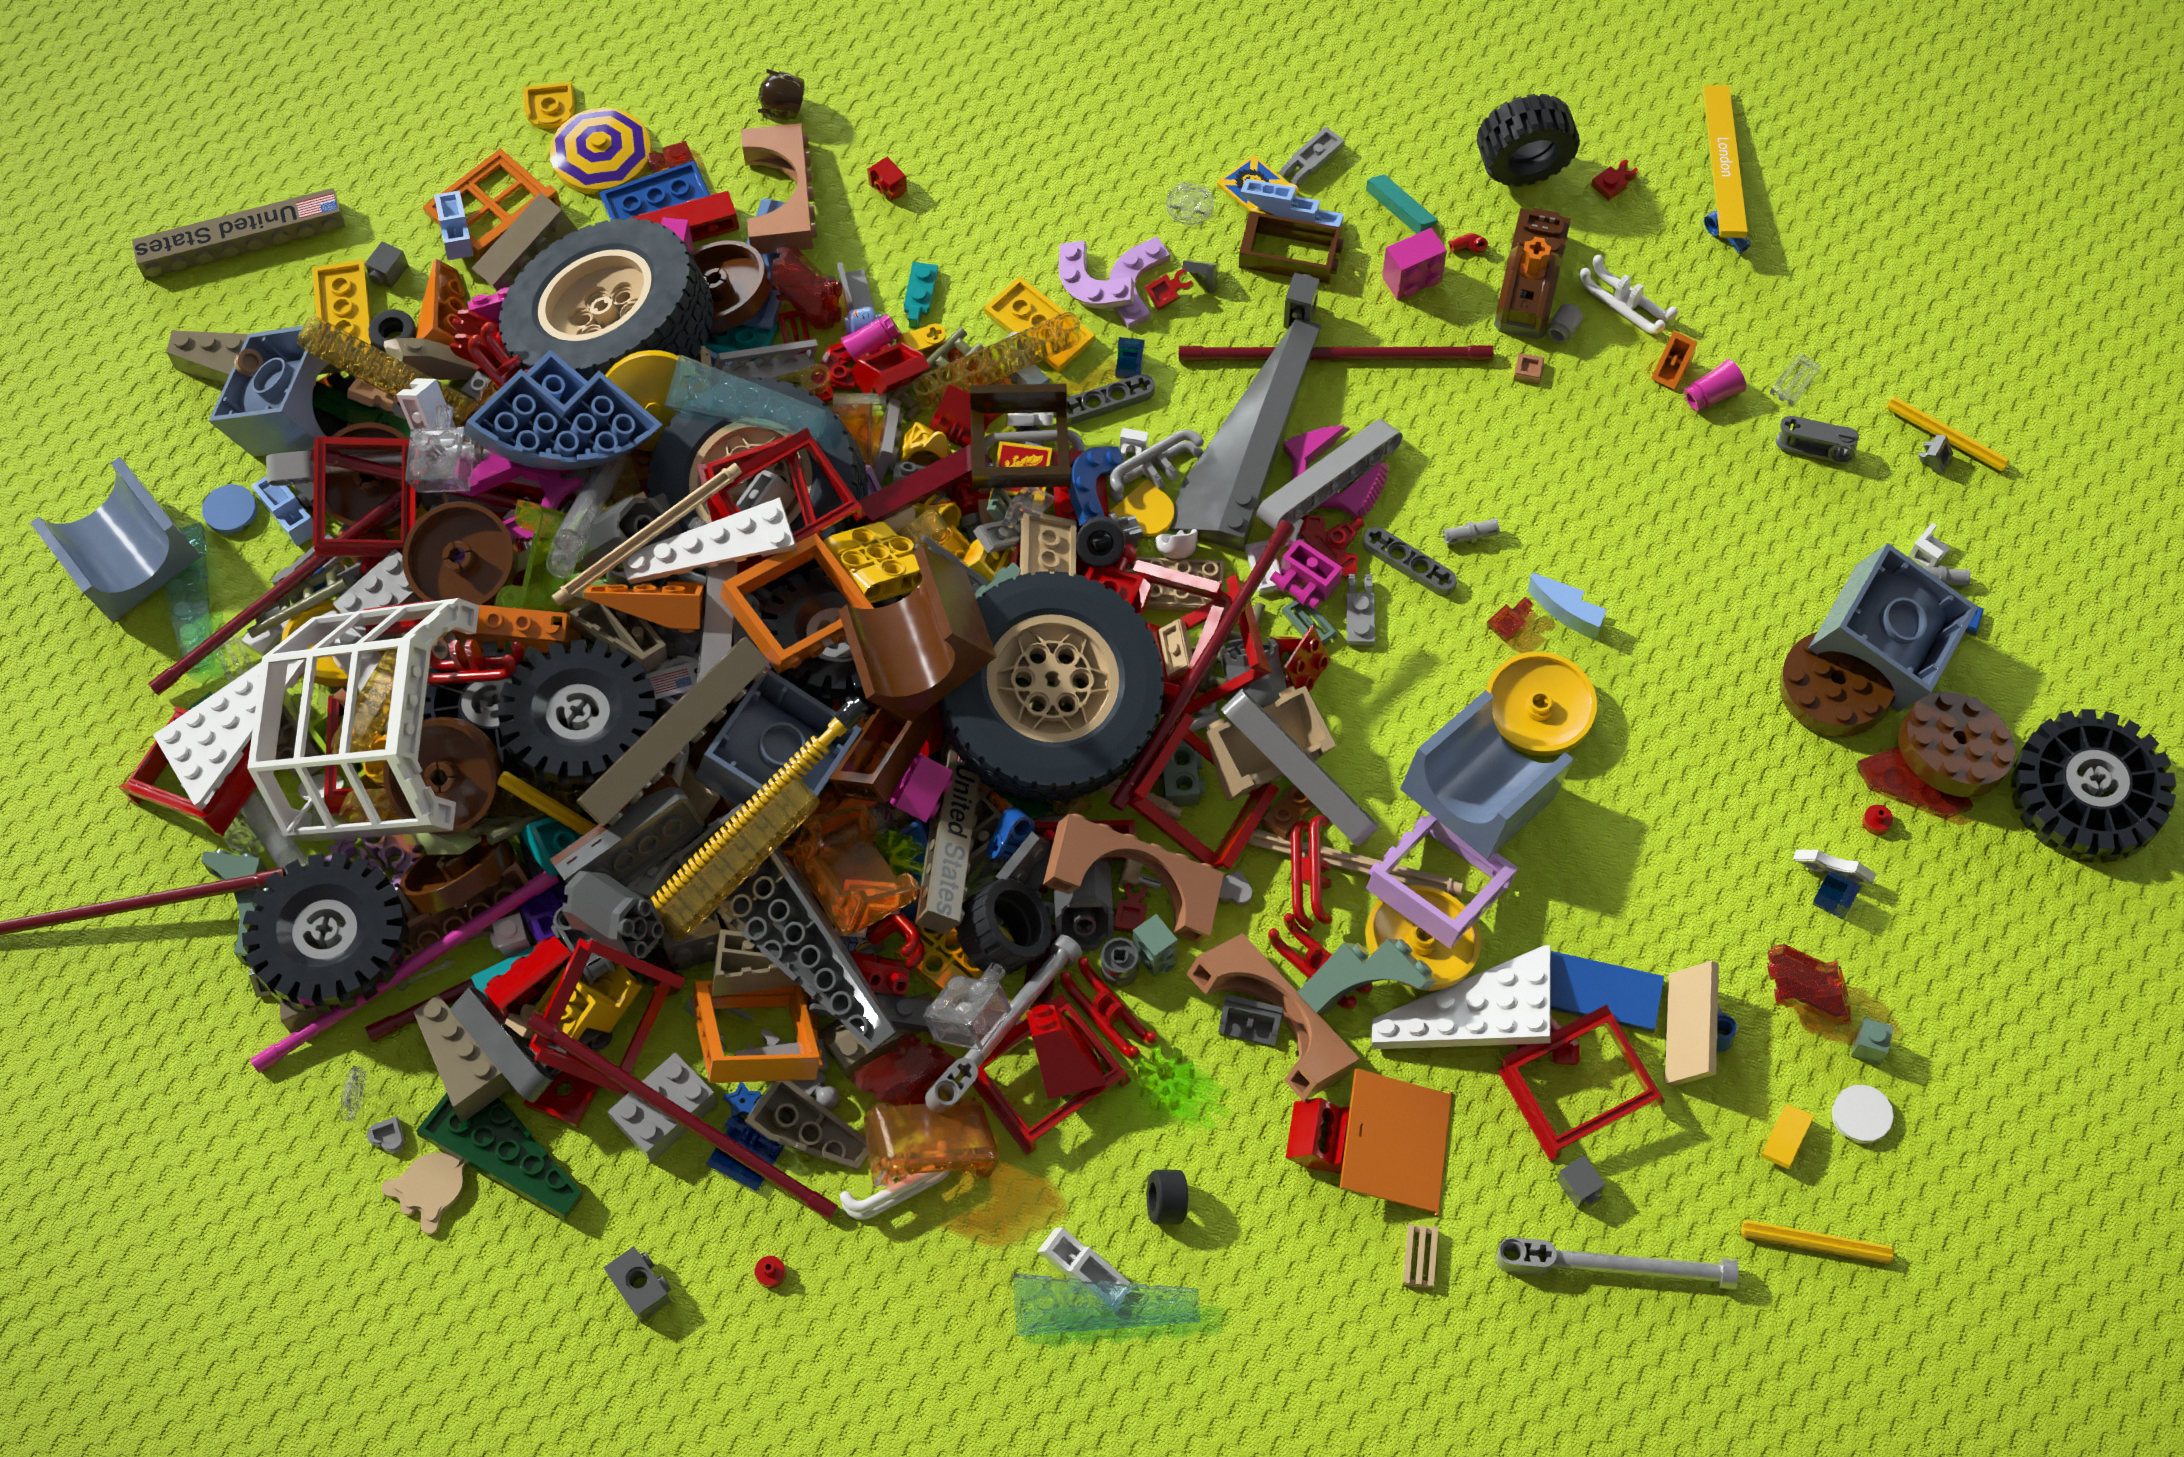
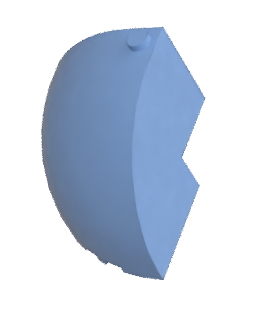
M549 350L527 373L520 369L468 419L464 433L484 449L514 463L546 470H578L598 466L630 453L653 436L663 424L600 371L587 381L552 350Z

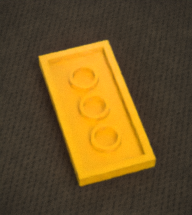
M364 259L312 267L316 322L322 323L355 353L373 350L368 332L371 316Z
M1021 276L984 307V314L1007 332L1022 333L1036 351V355L1058 372H1061L1095 341L1094 333Z

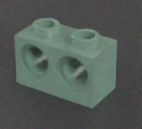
M1187 743L1179 744L1173 753L1174 761L1169 760L1162 770L1164 797L1166 800L1173 802L1172 804L1177 807L1199 805L1200 795H1205L1204 779L1198 778L1197 770L1202 769L1201 755L1195 753V750ZM1178 760H1185L1188 763L1185 765H1178L1175 762ZM1181 785H1187L1190 787V789L1183 791L1178 789V787Z
M1155 914L1133 930V943L1138 949L1139 960L1153 977L1160 973L1166 974L1175 967L1178 939L1159 916Z

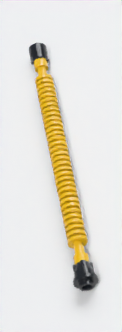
M848 696L845 699L847 702L828 724L829 728L819 738L813 735L810 738L813 743L807 741L805 743L807 748L804 746L800 748L803 754L797 751L794 754L796 758L792 756L789 759L791 764L788 762L784 764L787 770L781 767L778 770L780 774L776 772L773 775L775 780L770 778L768 780L770 785L765 783L762 786L763 789L760 788L757 791L759 796L754 794L752 796L753 800L749 799L746 802L747 805L744 804L741 807L743 811L738 810L736 812L737 816L733 815L730 818L732 822L728 820L725 823L727 827L722 826L720 831L715 833L716 838L712 836L709 839L710 842L707 841L704 847L699 849L700 853L696 852L693 855L694 858L691 857L688 860L689 864L685 863L683 868L677 871L678 874L675 873L672 876L673 879L670 878L667 884L661 887L662 890L659 889L656 892L657 895L654 894L651 897L661 919L665 917V913L668 914L671 911L670 908L673 909L676 906L675 902L679 903L681 898L687 895L686 892L689 893L692 890L691 887H695L697 882L702 880V876L705 877L708 874L707 871L710 872L713 869L712 865L716 866L718 864L717 860L721 861L724 858L723 855L726 856L729 853L728 849L732 850L734 848L733 844L737 845L740 842L739 839L742 840L745 837L743 833L748 834L750 832L749 828L753 829L755 827L754 822L758 824L761 821L759 817L763 819L766 816L765 812L769 813L771 811L769 806L774 808L777 805L775 801L779 803L782 800L781 796L785 797L787 795L785 790L790 792L793 789L791 785L795 787L798 784L796 779L798 781L803 779L801 774L806 776L809 773L807 769L811 771L814 768L811 762L814 765L819 763L816 757L822 760L825 757L823 753L827 755L830 752L827 746L837 736L841 737L863 718L866 720L869 717L866 712L869 707L858 696L854 699Z

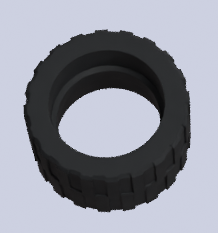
M1011 878L998 879L962 903L961 909L964 910V917L961 924L955 926L956 936L964 954L981 971H985L993 976L1010 975L1042 956L1045 950L1049 948L1050 939L1052 938V923L1048 915L1049 912L1044 906L1042 899L1023 882ZM995 913L1007 924L1014 942L1010 941L1000 930Z

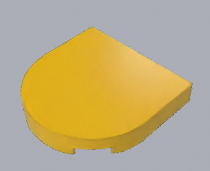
M573 82L523 87L526 117L535 127L545 130L557 129L573 117L575 113Z
M1149 479L1109 511V513L1115 512L1117 518L1135 515L1144 537L1154 536L1155 538L1160 534L1166 533L1174 519V506L1171 499Z

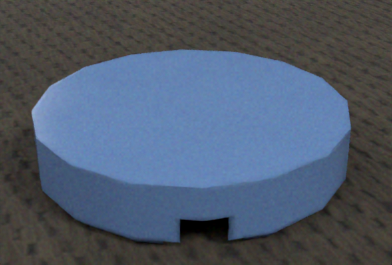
M224 485L213 490L205 498L202 505V516L207 525L216 533L224 535L237 534L243 531L244 527L250 526L254 522L257 515V502L252 493L240 485Z

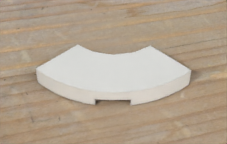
M1796 850L1793 858L1799 864L1819 873H1823V871L1837 873L1841 875L1840 879L1873 883L1876 873L1860 862L1839 859L1827 855L1820 850Z

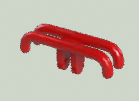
M487 322L481 328V336L473 335L469 339L468 350L474 360L501 389L520 370L518 365L523 359L519 354L513 358L508 356L491 334L495 329L494 324ZM482 340L501 362L502 365L498 369L480 350L479 345ZM531 368L525 369L523 371L527 373Z
M475 639L467 640L464 647L461 641H452L449 644L452 660H441L431 650L429 666L438 671L457 672L435 674L428 671L427 683L442 685L509 679L511 677L510 674L515 671L516 665L523 661L524 647L521 642L515 641L511 645L513 655L507 654L500 657L484 658ZM502 667H504L503 669L484 670V669H488V668H502Z
M1324 815L1315 816L1310 823L1305 820L1297 821L1294 823L1290 835L1292 909L1298 924L1307 930L1314 927V921L1308 918L1304 911L1303 883L1310 886L1311 908L1317 920L1324 925H1329L1333 921L1332 916L1326 913L1322 905V889L1331 887V880L1321 875V873L1331 870V864L1321 859L1320 827H1327L1330 824V820ZM1302 832H1309V856L1302 858Z
M863 876L847 879L849 881L873 882ZM846 880L841 884L842 891H844ZM899 911V914L870 913L866 933H870L867 940L872 945H875L897 930L908 942L901 948V954L905 957L912 955L906 960V966L909 969L917 967L925 956V945L920 939L918 929L901 911Z
M1287 913L1284 916V924L1287 930L1308 949L1305 960L1281 939L1276 928L1269 930V941L1278 953L1310 979L1332 954L1297 924L1294 914ZM1369 983L1355 990L1368 994L1372 990L1373 984ZM1344 996L1337 1004L1344 1009L1352 1010L1357 1005V999L1354 996Z
M1080 957L1078 967L1082 975L1098 992L1094 999V1005L1077 987L1071 973L1068 971H1063L1060 974L1063 987L1124 1056L1132 1060L1137 1059L1140 1054L1139 1048L1131 1046L1112 1025L1122 1019L1148 1045H1154L1157 1042V1034L1149 1032L1099 978L1090 966L1088 958Z

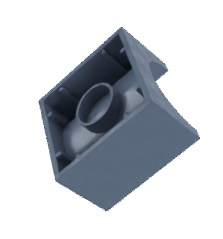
M322 323L248 334L241 351L244 349L258 351L263 357L264 364L258 369L255 376L252 377L240 374L234 364L209 418V422L253 457L312 450L314 437H327L316 421L312 406V393L317 376L361 369L364 360Z
M120 457L111 463L116 474L114 488L107 500L96 511L71 523L55 524L47 522L40 517L30 523L81 591L112 623L201 557L149 489Z
M1886 543L1855 566L1808 649L1815 654L1826 651L1843 652L1873 665L1892 684L1895 696L1891 701L1890 707L1899 712L1932 692L1978 607L1895 547Z
M767 667L765 668L768 672L758 682H754L705 752L694 779L736 806L740 803L747 805L746 802L749 799L753 800L752 796L754 794L759 796L757 791L760 788L763 789L762 786L765 783L770 785L768 780L770 778L775 780L773 775L776 772L780 774L778 770L781 767L787 770L784 764L786 762L791 764L789 759L792 756L796 758L794 754L797 751L803 754L800 748L802 746L807 748L805 745L807 741L813 743L810 739L813 735L819 738L829 728L828 724L835 718L834 715L837 713ZM855 725L851 730L848 729L841 737L837 736L827 746L830 752L827 755L823 753L825 757L822 760L816 757L819 763L814 765L811 762L814 768L811 771L807 769L809 773L806 776L801 774L803 779L801 781L796 779L798 784L795 787L791 785L793 789L790 792L785 790L787 795L785 797L781 796L782 800L779 803L775 801L777 805L774 808L769 806L771 811L769 813L765 812L766 816L762 819L763 822L791 840L862 728Z
M1485 690L1417 749L1400 790L1488 860L1554 800L1574 759L1567 753H1564L1555 762L1538 763L1517 753L1498 731L1492 713L1494 696Z

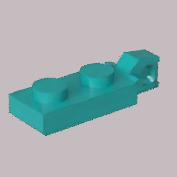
M912 263L904 300V312L908 313V327L919 328L921 315L930 313L938 276V265Z

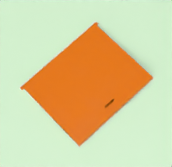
M1356 1068L1353 1079L1340 1188L1433 1212L1434 1216H1438L1452 1092L1444 1093Z

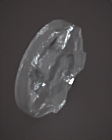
M1181 182L1169 192L1166 208L1169 215L1177 222L1195 225L1204 222L1211 216L1214 208V199L1206 186L1197 183ZM1173 209L1180 210L1181 216L1178 215ZM1194 214H1201V216L1193 218Z
M353 1066L345 1081L340 1104V1117L342 1121L354 1122L358 1108H362L364 1101L363 1089L367 1080V1071L363 1070L362 1067Z

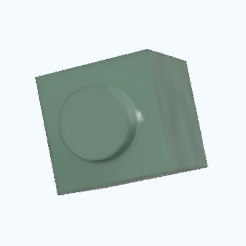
M1864 1018L1856 1031L1851 1056L1880 1065L1888 1053L1894 1026Z

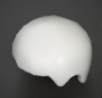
M1192 529L1190 534H1185L1183 530H1179L1176 535L1160 534L1156 537V548L1163 556L1172 559H1184L1192 555L1196 550L1198 532L1196 529Z

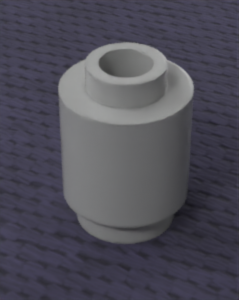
M1563 304L1560 306L1548 325V335L1551 339L1558 343H1564L1566 340L1571 339L1583 320L1580 308L1574 304Z

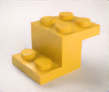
M953 524L944 530L938 542L991 582L999 569L1008 567L1013 550L1008 548L987 554L978 539L969 543Z
M612 961L616 971L613 973L609 971L598 977L592 985L588 983L582 973L561 1017L558 1028L576 1040L580 1038L587 1027L610 1033L643 987L623 965ZM566 967L562 968L535 1006L533 1013L535 1011L545 1013Z

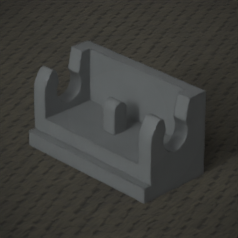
M1226 994L1218 1034L1275 1047L1282 1021L1283 1007Z

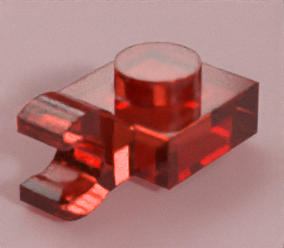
M686 141L663 147V154L652 152L647 155L650 162L648 165L652 173L668 167L670 169L694 160Z
M1524 597L1513 609L1505 604L1487 621V627L1507 643L1526 626L1524 619L1532 612L1531 607L1534 604L1527 597Z

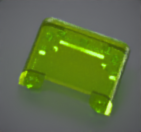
M518 499L515 510L516 523L520 528L534 532L522 587L515 585L503 587L497 594L495 606L563 613L565 603L558 606L552 595L560 590L559 587L565 586L570 582L575 559L572 551V542L574 541V534L581 528L580 523L570 514ZM553 617V623L558 621L560 618Z

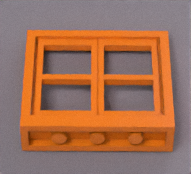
M501 148L440 193L460 191L462 197L469 192L484 205L466 219L467 228L489 211L502 221L479 240H476L469 234L473 257L478 261L540 193L558 207L561 206L557 190L551 185L545 188ZM501 167L516 182L494 199H491L476 185ZM523 186L534 197L513 214L509 215L498 204ZM434 198L423 206V209L440 226Z

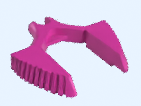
M1342 425L1328 426V428H1318L1316 431L1312 430V432L1309 431L1306 434L1302 433L1301 436L1297 435L1292 437V439H1288V441H1284L1283 450L1288 454L1293 463L1291 481L1305 472L1307 465L1334 445L1336 440L1348 432L1350 428ZM1383 462L1377 463L1340 494L1338 492L1315 509L1336 508L1345 512L1354 520L1357 517L1362 519L1363 515L1366 516L1367 512L1371 511L1370 508L1374 507V504L1377 502L1376 499L1379 498L1381 490L1384 488L1385 479L1388 478L1386 474L1389 472L1388 465Z
M490 453L488 457L484 458V461L480 462L481 464H478L476 468L472 469V472L467 474L468 477L463 479L465 482L460 484L461 493L474 496L520 476L524 479L539 482L545 493V497L540 505L541 509L537 507L503 521L511 531L515 542L519 543V541H542L557 534L554 523L556 510L564 497L581 488L583 481L580 477L568 480L563 479L564 476L571 474L574 470H546L528 467Z

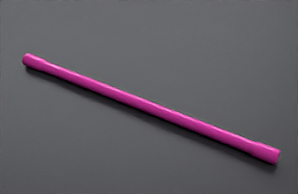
M546 871L540 873L517 891L408 959L402 965L394 968L396 975L387 985L379 981L375 985L379 993L366 1001L361 994L355 997L357 1006L342 1010L339 1004L333 1007L332 1012L322 1014L277 1044L269 1046L250 1059L252 1065L258 1073L268 1069L305 1042L532 897L540 895L559 883L558 876L551 877Z

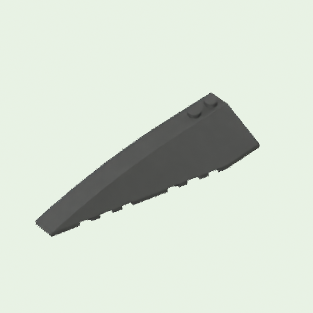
M1299 318L1294 320L1183 481L1174 505V519L1168 531L1178 533L1179 530H1183L1185 534H1190L1192 529H1196L1198 532L1197 539L1244 552L1317 341L1321 324Z
M740 803L675 855L680 866L683 868L685 863L689 864L688 860L691 857L694 858L693 855L696 852L700 853L699 849L704 847L707 841L710 842L709 839L712 836L716 838L715 833L720 831L722 826L727 827L725 823L728 820L732 822L730 818L733 815L737 816L736 812L738 810L743 811L741 807L744 804ZM759 817L761 821L758 824L754 822L755 827L753 829L749 828L750 832L748 834L743 833L745 837L742 840L739 839L740 842L737 845L733 844L734 848L732 850L728 849L729 853L726 856L723 855L724 858L721 861L717 860L718 864L716 866L712 865L713 869L710 872L707 871L708 874L705 877L702 876V880L697 882L695 889L706 904L716 910L724 920L734 926L739 932H743L742 936L749 942L753 941L754 945L760 949V952L793 981L797 982L812 998L823 1005L831 1015L841 1021L867 1047L875 1051L893 1037L897 1031L823 910L761 817Z

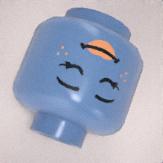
M870 306L851 309L848 312V317H844L847 335L860 330L877 318L881 319V314H875L874 309Z

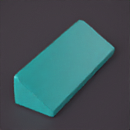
M1385 174L1367 180L1366 191L1416 234L1431 228L1438 222L1437 218Z

